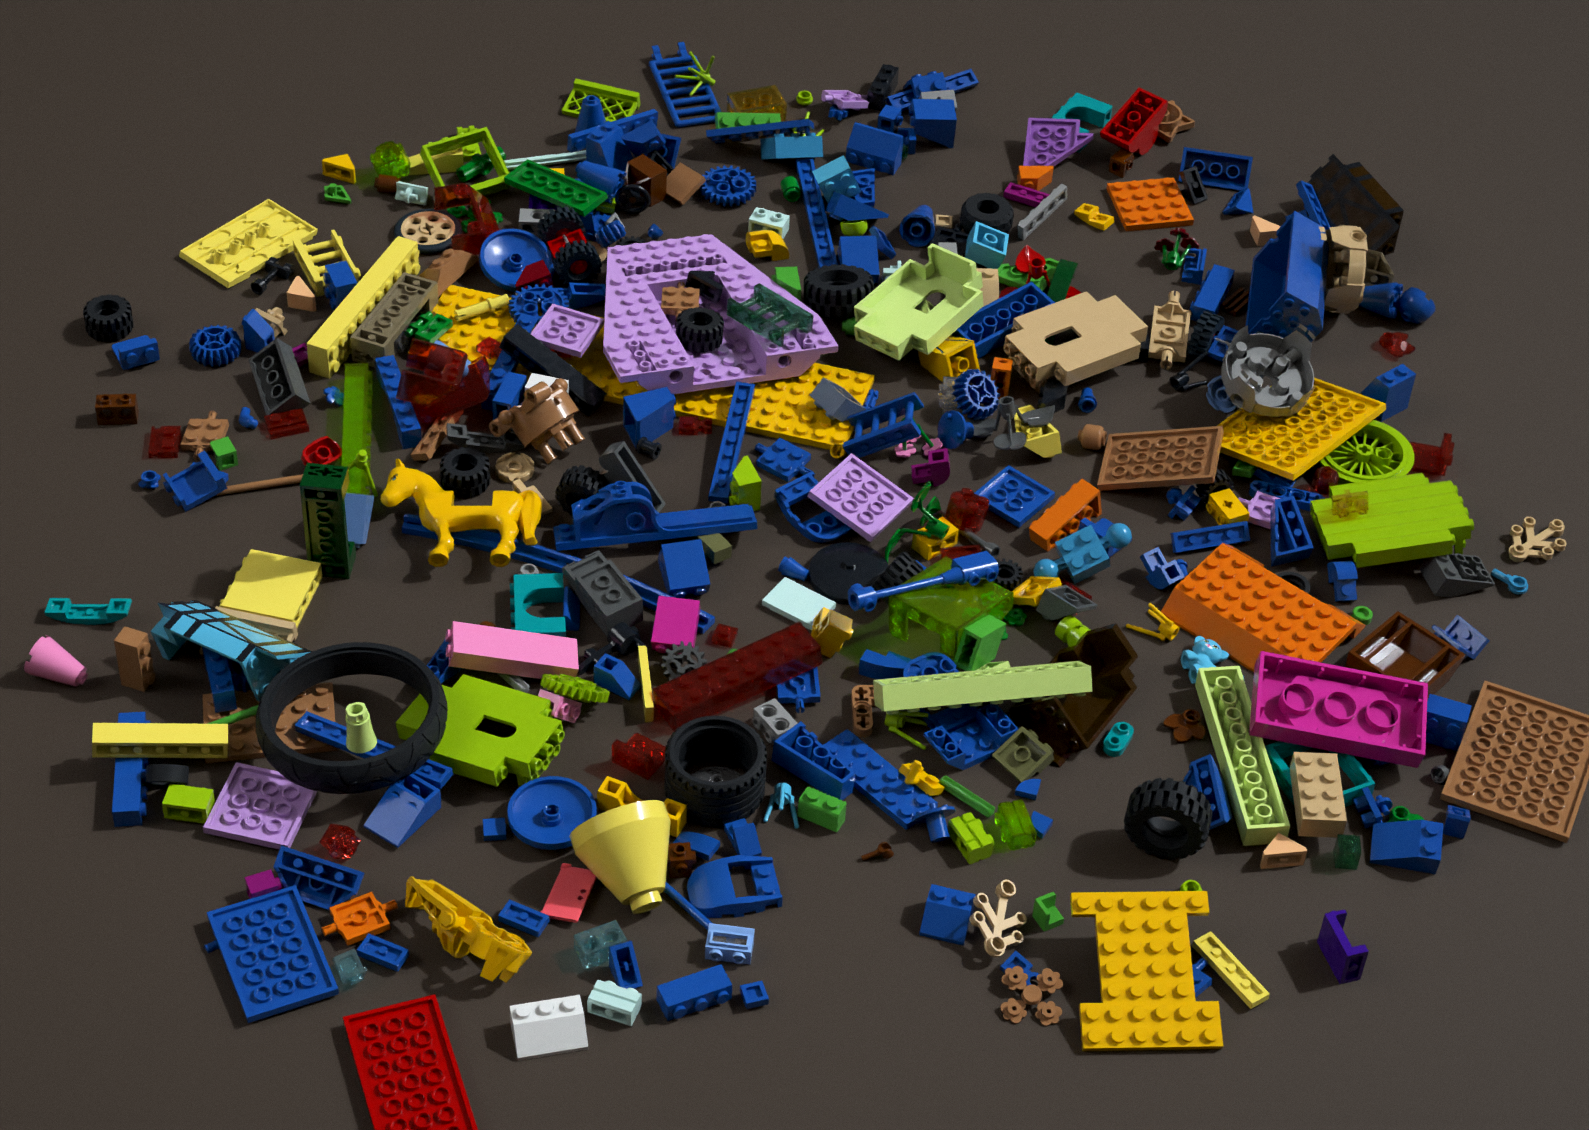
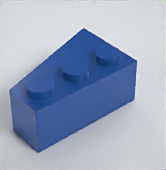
M1294 495L1275 499L1270 509L1271 567L1307 559L1314 548Z

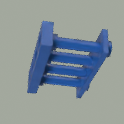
M913 392L848 416L847 420L851 426H854L855 434L854 439L843 443L844 450L848 455L852 453L857 458H861L919 437L921 430L913 420V412L924 408L923 403L916 393ZM905 415V420L896 423L897 417ZM888 421L887 427L879 429L881 423ZM871 427L870 433L862 435L864 429Z

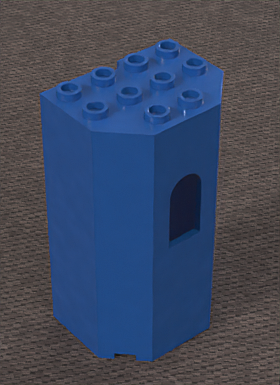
M1296 211L1277 230L1276 235L1278 238H1270L1253 258L1246 317L1248 334H1256L1257 331L1285 338L1297 330L1312 342L1313 339L1308 335L1309 330L1315 337L1323 330L1329 244L1327 240H1321V233L1326 234V231L1320 232L1319 227L1323 226ZM1299 324L1305 326L1307 328V331L1305 332L1304 330L1299 328Z

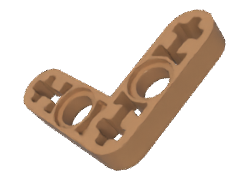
M857 685L852 689L851 694L853 731L859 737H868L871 735L873 728L872 706H875L874 686ZM859 694L863 696V701H859ZM862 708L867 710V712L862 714L856 710ZM865 721V728H862L861 722Z

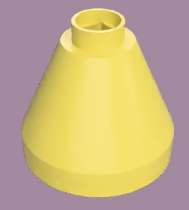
M646 800L623 805L588 819L570 833L569 837L575 855L623 905H630L633 914L650 911L663 903L660 894L665 890L671 824L664 802Z

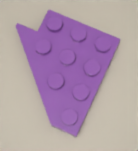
M1028 118L1023 166L1054 167L1093 140V133H1079L1080 119Z

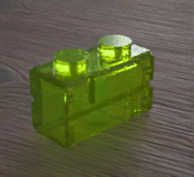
M1021 799L1011 803H1000L997 813L994 814L996 825L1001 826L1002 841L1007 842L1010 850L1021 849V847H1033L1037 833L1024 801Z

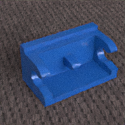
M1191 248L1188 252L1194 253L1196 256L1185 257L1181 282L1201 285L1207 249Z

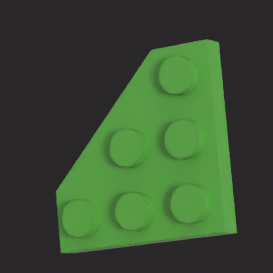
M1045 258L1044 270L1047 271L1051 284L1059 261ZM1007 263L1001 264L998 268L1000 283L1017 288L1026 284L1028 273H1021L1017 270L1016 265L1010 266ZM1041 276L1039 279L1031 277L1030 282H1033L1044 293L1048 291L1049 288L1044 276Z

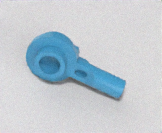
M1496 568L1492 570L1491 575L1508 584V589L1512 593L1524 594L1528 591V583L1524 577L1506 575Z

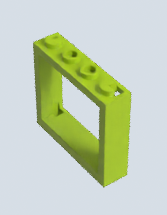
M487 127L475 128L467 133L461 132L450 138L444 137L440 141L433 143L428 142V144L423 145L421 148L420 156L445 208L453 204L472 200L474 197L486 196L506 190L511 186L504 181V177L509 174V171ZM482 141L499 177L448 192L431 156Z

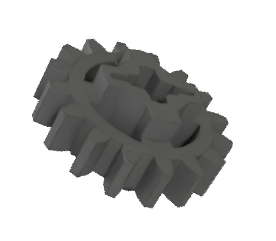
M681 641L679 647L672 644L673 650L666 649L668 656H662V661L665 663L661 664L663 670H666L663 673L664 677L670 676L669 683L676 681L677 687L684 683L687 688L688 682L696 685V678L702 680L703 676L701 673H706L704 665H707V659H702L705 656L704 651L699 652L698 645L692 648L691 642L684 646L683 641ZM691 655H694L696 657L698 663H696V661L691 658ZM684 661L687 662V664L684 667H681V664H683ZM670 666L677 670V675L671 670Z

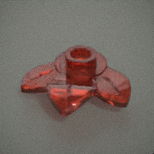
M1385 332L1379 338V344L1395 357H1403L1404 354H1410L1416 349L1406 341L1408 339V334Z

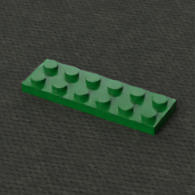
M528 159L504 177L506 184L562 208L568 207L569 210L572 208L583 217L608 199L606 192Z

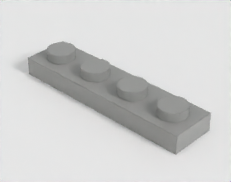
M1060 184L1057 188L1053 189L1046 199H1043L1035 209L1030 211L1024 220L1018 223V238L1025 240L1067 200L1066 185Z

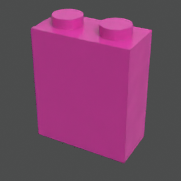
M658 596L651 639L652 650L666 653V649L673 650L672 644L679 647L681 641H683L684 646L691 642L692 648L695 647L700 615L699 600Z

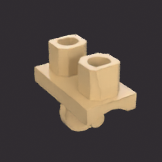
M275 307L272 310L268 309L267 313L258 308L255 309L274 329L275 338L279 333L285 335L288 332L287 329L283 328L282 321H284L285 317L282 316V309Z

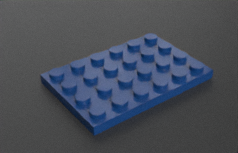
M296 885L207 912L208 921L247 1023L339 994L338 986Z

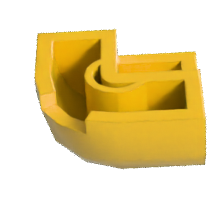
M759 230L746 233V245L749 252L753 253L755 258L770 256L772 261L789 259L787 246L782 237L775 231Z

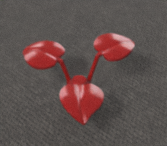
M1026 245L1017 256L1015 263L1017 270L1021 273H1028L1026 284L1030 283L1031 277L1039 279L1041 276H1044L1048 288H1050L1051 284L1047 271L1044 270L1045 258ZM1070 286L1066 299L1081 294V292ZM1007 287L1003 289L999 295V298L1013 292L1018 288Z

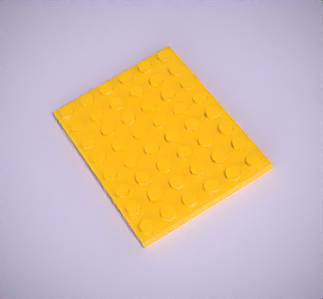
M1314 378V390L1305 406L1296 414L1288 417H1269L1254 412L1249 413L1240 408L1219 423L1217 426H1223L1224 430L1220 452L1294 481L1386 410V403Z

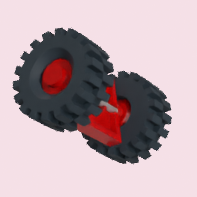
M557 207L556 211L553 209L549 210L550 214L545 213L543 215L544 219L540 218L537 232L554 257L553 267L562 284H567V286H569V282L592 283L593 278L597 279V273H601L600 267H602V263L595 247L591 246V243L585 239L584 233H586L579 214L572 208L569 210L568 207H564L563 210L561 207Z

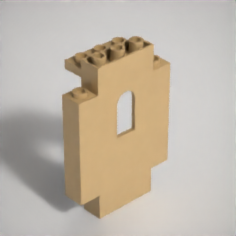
M1086 291L1015 317L1013 319L1012 333L1005 336L1004 351L1009 355L1008 359L1013 360L1012 367L1040 394L1041 386H1045V380L1049 377L1055 376L1064 386L1138 359L1141 342L1146 341L1148 326L1116 295L1097 302ZM1072 329L1079 336L1077 339L1057 346L1049 345L1045 342L1047 337Z

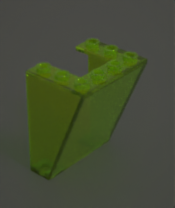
M948 557L942 558L901 585L939 576L951 569L952 559ZM985 579L980 580L976 586H971L969 583L964 585L938 584L889 596V633L906 642L908 640L909 617L912 621L924 625L928 630L940 634V653L945 654L954 662L964 628L989 614L1002 620L1013 608L1014 593L993 581L988 582Z

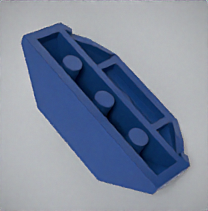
M1209 754L1190 763V770L1183 781L1186 782V785L1196 787L1197 791H1201L1209 801L1212 810L1210 829L1227 823L1232 818L1225 783L1212 755Z
M282 845L273 866L284 888L296 885L303 902L327 910L356 896L365 874L364 872Z

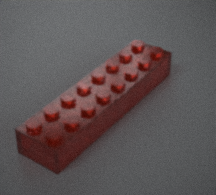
M799 621L653 688L654 706L675 732L678 727H681L682 724L690 720L712 716L821 665V646Z

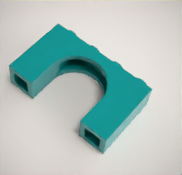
M1076 92L1072 98L1068 99L1064 106H1061L1060 110L1052 118L1080 119V121H1086L1103 128L1111 120L1113 106ZM1080 127L1079 133H1089V130ZM1087 144L1079 150H1077L1076 152L1080 153L1087 146Z
M563 573L514 575V583H510V595H514V598H510V610H515V612L510 613L511 625H515V627H511V629L566 637L565 617L540 618L526 612L530 606L537 603L563 602Z

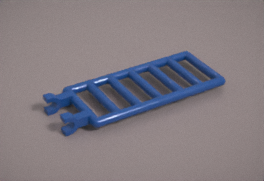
M677 43L679 48L677 54L679 57L666 59L662 58L658 45L652 46L653 54H651L653 60L648 64L674 125L679 128L714 123L715 116L686 120L679 119L680 116L722 112L708 83H702L695 92H706V95L671 100L670 96L690 94L695 86L667 90L665 86L699 81L679 78L662 80L661 76L690 73L691 71L688 70V67L700 72L691 56L688 55L685 43ZM687 62L693 63V65L691 66L669 68L662 70L657 69V66H665ZM710 102L711 104L709 106L675 110L674 106Z

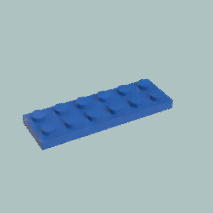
M810 119L712 129L706 130V136L710 140L715 141V143H725V140L728 139L732 140V142L742 141V138L755 140L759 139V136L773 138L774 134L790 136L793 132H800V134L810 133V130H814V123Z
M848 729L824 744L831 749L830 753L833 756L841 758L856 773L854 787L905 830L916 824L912 820L916 812L930 810V803H936V807H938V802L915 784H905V776Z

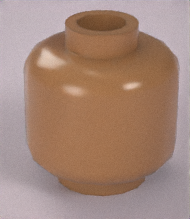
M1086 424L1083 430L1078 432V441H1081V445L1085 449L1100 450L1106 444L1107 431H1104L1102 426Z

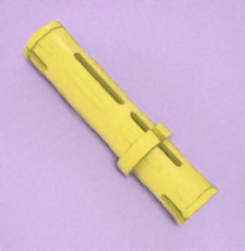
M507 294L496 298L489 297L486 298V301L454 310V314H457L455 319L459 322L486 312H495V309L509 306V301L507 302L509 297Z

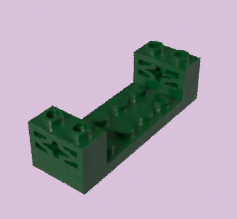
M307 463L300 482L307 560L321 563L323 577L350 579L356 558L355 542L348 541L344 499L350 482L348 467Z

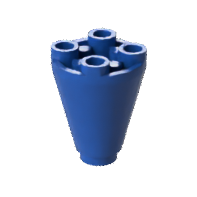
M1392 282L1365 286L1363 300L1359 307L1389 319L1396 318L1399 311L1398 301L1403 292V284Z

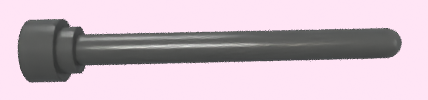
M941 510L933 514L937 518L943 516L959 529L961 535L980 547L982 552L987 551L994 558L999 555L1001 548L994 542H985Z

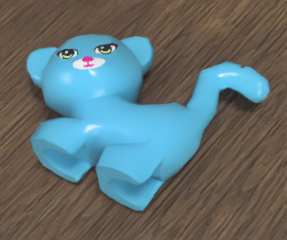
M1197 636L1194 640L1193 651L1189 649L1183 650L1180 661L1183 669H1190L1188 676L1191 683L1195 684L1199 668L1216 667L1214 664L1225 661L1229 654L1221 650L1220 645L1215 641Z

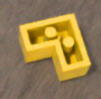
M823 607L813 619L809 649L831 658L835 652L841 650L845 640L851 638L853 634V619Z

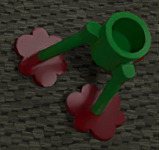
M1175 228V230L1171 229L1170 231L1171 235L1177 237L1175 245L1173 241L1164 238L1156 241L1154 246L1155 250L1163 252L1162 264L1169 270L1181 268L1189 249H1199L1200 245L1194 238L1189 237V233H1186V230L1183 228ZM1183 238L1180 245L1185 248V251L1180 258L1177 250L1180 239Z

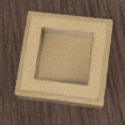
M935 215L934 225L936 231L939 227L952 229L953 216Z

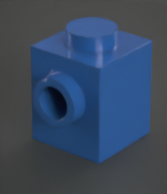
M885 105L878 115L877 128L894 133L897 127L902 124V109Z

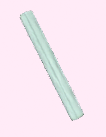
M586 150L504 160L507 169L511 170L517 168L527 159L542 166L586 160Z

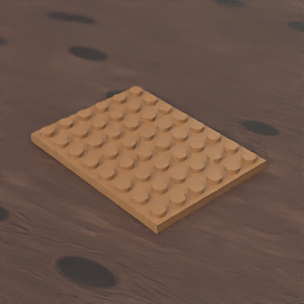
M1484 681L1440 799L1567 843L1589 779V715Z

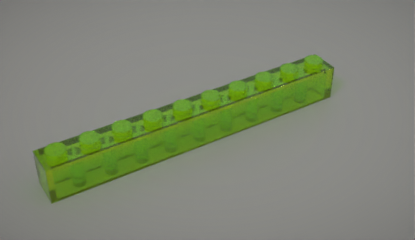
M368 363L345 364L341 466L345 467L356 458L357 453L362 449L367 452L368 460H371V449L368 448L371 447V435L368 434L372 433L371 422L368 421H372V409H369L372 408V396L369 395H373L372 383L369 384V382H373V371H369ZM367 461L368 468L371 473L370 461ZM357 467L351 468L349 470L350 482L346 493L370 495V489L366 488L370 487L365 470L358 469Z

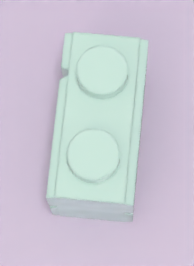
M597 980L587 1000V1012L632 1026L641 1009L642 994L638 993L634 988L626 989L619 987L612 981L604 982Z

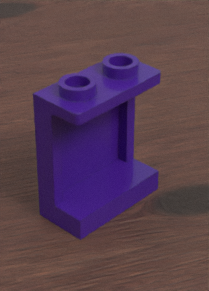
M1345 910L1330 911L1324 915L1317 940L1339 984L1361 979L1369 952L1365 944L1355 947L1351 946L1343 931L1347 916Z

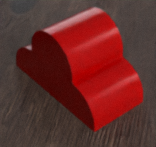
M1139 87L1100 131L1101 138L1131 153L1146 154L1152 148L1157 138L1159 124L1167 111L1168 101Z

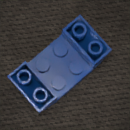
M988 704L977 709L976 721L949 733L941 725L925 732L924 737L947 764L965 770L992 758V754L1018 730V727L997 704Z

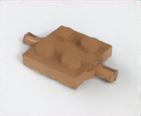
M678 282L677 288L662 287V311L664 314L675 315V321L677 322L678 314L683 310L699 307L700 289L685 288L684 282H682V286L681 282Z
M209 411L207 419H190L181 442V448L185 451H194L193 458L196 461H200L198 454L202 451H213L210 447V442L224 438L228 431V419H216L217 413L215 411Z

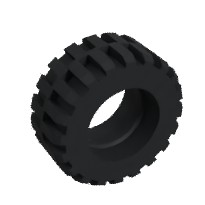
M832 264L831 266L817 267L813 271L808 272L804 278V304L817 313L820 318L824 317L830 320L850 319L855 317L854 306L874 290L873 277L868 271H864L863 268H856V266Z
M1155 778L1153 781L1148 780L1142 783V785H1138L1131 793L1124 818V829L1130 841L1135 842V846L1138 849L1145 850V853L1149 855L1154 854L1157 855V858L1162 859L1167 857L1169 860H1175L1176 857H1180V859L1187 858L1188 855H1194L1205 846L1212 819L1211 805L1201 791L1198 792L1197 788L1193 785H1186V782L1181 780L1179 782L1174 781L1173 778H1167L1166 780ZM1160 817H1168L1176 821L1165 820Z

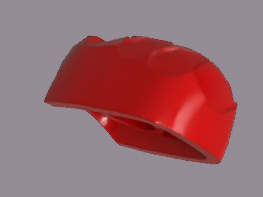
M324 436L304 448L301 460L305 467L307 463L334 465L341 458L342 449L333 439Z

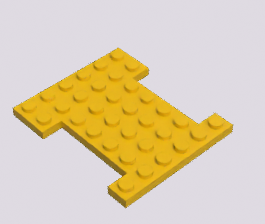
M1208 892L1071 893V917H1094L1102 1002L1079 1004L1082 1051L1222 1049L1223 1037L1219 1001H1196L1187 919V916L1209 915Z

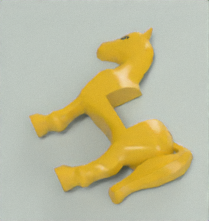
M396 459V467L389 473L387 485L381 494L380 500L383 505L393 507L406 498L414 497L419 506V517L422 526L435 532L438 536V544L435 549L430 551L428 556L430 565L434 567L447 565L449 560L448 554L454 550V539L450 532L474 529L499 530L501 535L500 542L495 549L491 550L490 562L496 567H504L509 564L510 554L516 549L514 541L519 532L518 526L525 545H536L538 543L534 533L541 519L542 502L536 492L526 490L518 494L515 491L497 490L493 491L492 506H454V491H444L430 475L417 469L406 468L400 459Z

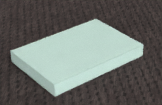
M786 577L762 600L763 606L811 631L813 619L823 607L829 610L836 608V602Z

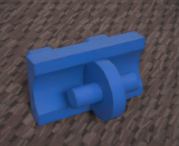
M1191 485L1184 495L1179 488L1168 490L1166 494L1168 503L1176 504L1168 514L1171 519L1176 514L1185 521L1192 512L1191 509H1194L1201 499L1193 493L1196 487Z
M1363 788V795L1353 799L1358 813L1367 809L1370 810V812L1360 815L1366 829L1373 827V823H1383L1381 813L1388 815L1393 803L1390 798L1382 797V795H1378L1376 797L1377 801H1375L1369 788Z

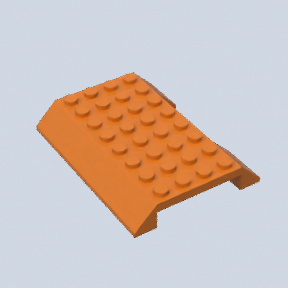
M1225 543L1219 545L1174 587L1161 610L1175 625L1193 636H1202L1205 639L1215 641L1220 645L1221 650L1229 654V658L1254 672V666L1260 651L1322 662L1348 636L1354 639L1365 628V624L1333 605L1321 602L1264 568V564Z

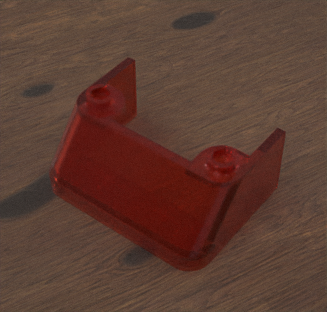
M465 183L435 187L434 210L470 205L476 220L468 224V233L451 236V249L463 250L474 255L480 254L485 239L492 233L499 231L489 200Z
M412 338L406 367L422 370L424 375L402 370L396 399L416 403L425 408L434 406L459 390L468 355L458 349Z

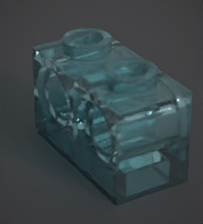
M614 920L575 934L574 951L584 969L596 967L609 961L610 946L627 942V938L617 921Z

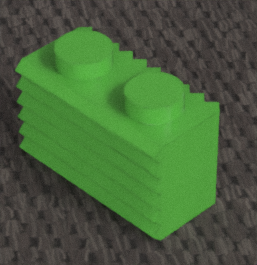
M807 787L799 798L798 817L834 832L839 831L845 821L846 801L838 800L834 796L831 797L826 795V793H822V791L819 792L810 787Z

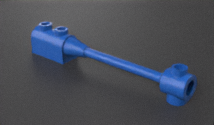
M987 551L952 559L951 569L936 577L875 591L871 586L863 587L859 583L854 584L848 590V601L854 611L864 609L866 612H870L875 608L877 599L938 584L964 585L969 583L971 586H976L980 580L986 579L988 582H992L997 578L999 567L995 558Z

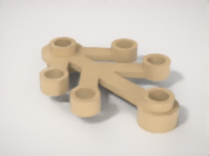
M1525 517L1522 525L1525 528L1527 542L1521 543L1520 537L1522 536L1523 528L1519 525H1513L1510 530L1513 545L1508 550L1510 559L1515 562H1522L1527 557H1537L1545 560L1552 559L1554 550L1564 551L1567 543L1561 538L1555 539L1554 542L1544 540L1550 536H1562L1565 529L1564 523L1559 519H1554L1549 523L1547 529L1535 536L1534 526L1536 520L1533 517ZM1532 548H1542V551H1539V550H1531V549H1532Z
M1007 879L1001 881L996 886L995 893L998 897L996 913H994L989 904L986 894L979 893L973 898L974 905L977 908H982L993 927L992 932L986 924L985 916L982 912L976 911L969 918L970 923L975 927H979L985 938L984 948L992 957H1000L1004 954L1007 946H1018L1024 940L1023 934L1018 930H1014L1007 937H1001L1002 931L1014 926L1019 928L1027 922V918L1022 912H1017L1012 917L1004 920L1007 901L1016 893L1015 885Z

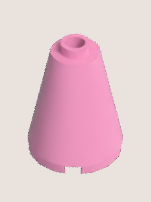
M46 635V638L42 636L34 644L29 652L32 658L30 662L26 661L24 666L25 673L75 687L79 684L82 685L88 676L86 667L48 635Z

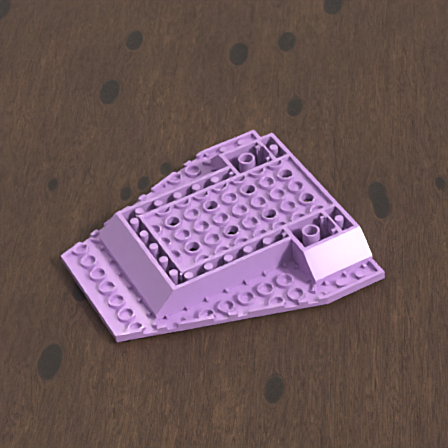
M712 234L608 247L603 352L620 383L637 381L638 384L648 391L668 387L671 394L734 386L736 382L755 383L801 376L820 358L821 354L838 352V344L817 313ZM690 271H714L713 281L723 286L720 301L716 304L699 295V308L714 310L723 317L722 344L719 348H715L714 351L698 353L684 349L676 335V316L664 314L661 309L662 287L677 288L678 282H681V286L682 282L686 285Z

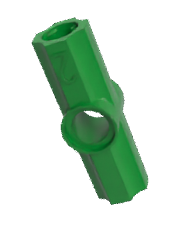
M498 146L497 149L502 159L505 160L506 154L504 153L503 149ZM477 153L471 157L469 163L456 169V174L459 180L464 183L480 173L482 175L489 174L493 164L487 153L483 155Z

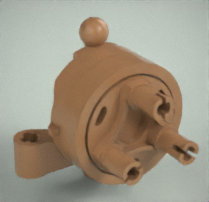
M562 378L556 379L550 386L541 381L530 387L524 393L525 398L521 406H513L510 410L501 411L498 418L489 423V429L496 437H500L513 430L524 447L527 448L533 445L547 464L557 458L547 444L548 440L552 437L555 438L562 451L566 450L567 446L569 448L573 443L577 445L585 439L573 419L580 410L566 392L568 384ZM565 431L567 432V434L569 435V437L571 438V440L573 441V443L570 441V439L568 438V436L565 434Z

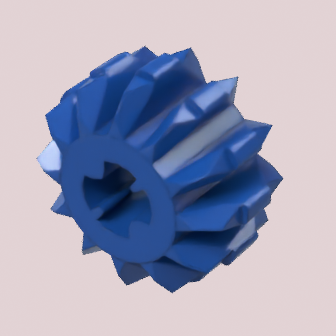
M615 220L596 231L594 236L601 248H605L624 237L626 232L620 221Z

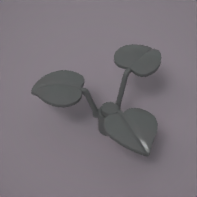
M1005 396L999 399L996 419H965V421L973 424V437L984 438L991 436L993 431L998 430L1000 417L1002 416L1003 419L1007 420L1009 434L998 435L994 439V446L1000 450H1015L1023 447L1027 441L1026 435L1023 432L1012 433L1011 419L1015 417V414L1017 413L1022 423H1028L1030 427H1041L1052 421L1055 406L1035 409L1021 414L1018 405L1014 403V398Z

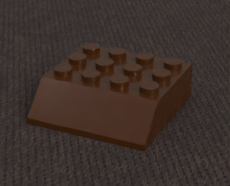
M1397 611L1349 651L1345 667L1428 683V700L1429 694L1434 695L1449 682L1466 654Z

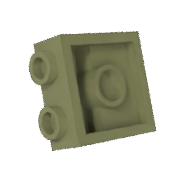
M1022 726L992 754V757L1021 783L1029 780L1036 772L1040 774L1054 760V751L1047 743L1042 744L1034 731L1031 729L1026 730Z

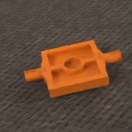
M372 892L330 907V915L334 923L321 927L324 936L338 932L344 938L347 946L364 940L368 933L375 936L390 930V923L386 917V912L398 909V905L395 899L382 904L376 900Z

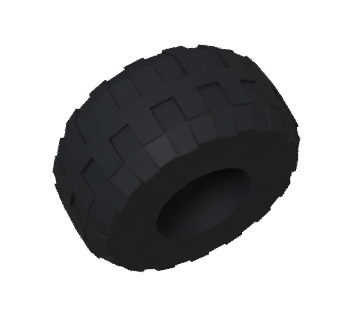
M990 193L972 195L962 204L960 223L967 234L971 232L976 221L1008 234L1012 228L1014 210L1011 204L1004 197Z

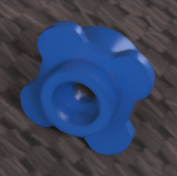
M145 471L141 474L139 487L155 489L159 486L158 481L161 480V476L155 471Z

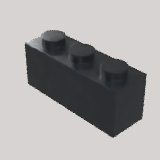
M882 65L868 90L867 101L869 102V109L882 111L884 106L887 105V97L893 94L898 85L899 67Z

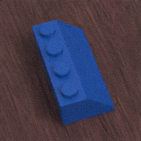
M1184 147L1180 172L1196 166L1203 185L1241 191L1248 188L1253 157ZM1180 174L1178 182H1182Z

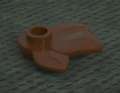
M1187 709L1182 714H1172L1163 723L1164 726L1174 729L1173 737L1177 742H1187L1192 736L1201 740L1206 733L1205 727L1201 724L1200 713L1194 709Z

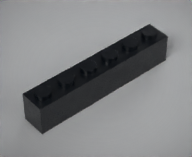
M517 324L504 335L499 348L531 373L569 380V396L578 409L589 417L602 405L607 393L532 336L526 329Z

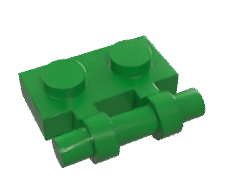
M428 311L425 314H421L415 323H411L404 334L406 337L415 335L416 340L431 346L453 326V320L440 314H436L433 317V314Z

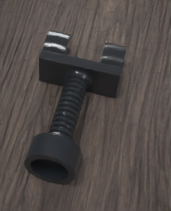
M270 257L265 262V269L268 274L262 279H255L251 283L252 291L255 294L261 295L267 290V284L276 276L287 280L295 271L291 269L294 265L287 262L282 267L279 266L280 264L275 263L279 259Z

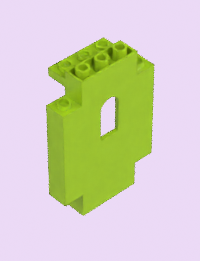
M465 674L460 677L452 688L442 685L448 707L446 728L439 745L430 756V760L452 768L455 774L496 787L507 777L508 772L516 774L518 785L521 787L523 784L539 778L543 771L548 768L553 758L559 754V743L563 741L565 732L563 731L562 721L551 716L552 706L549 699ZM421 694L417 696L395 722L400 739L407 740L411 737L427 715L429 705ZM484 718L513 726L516 728V732L510 737L502 738L475 729Z

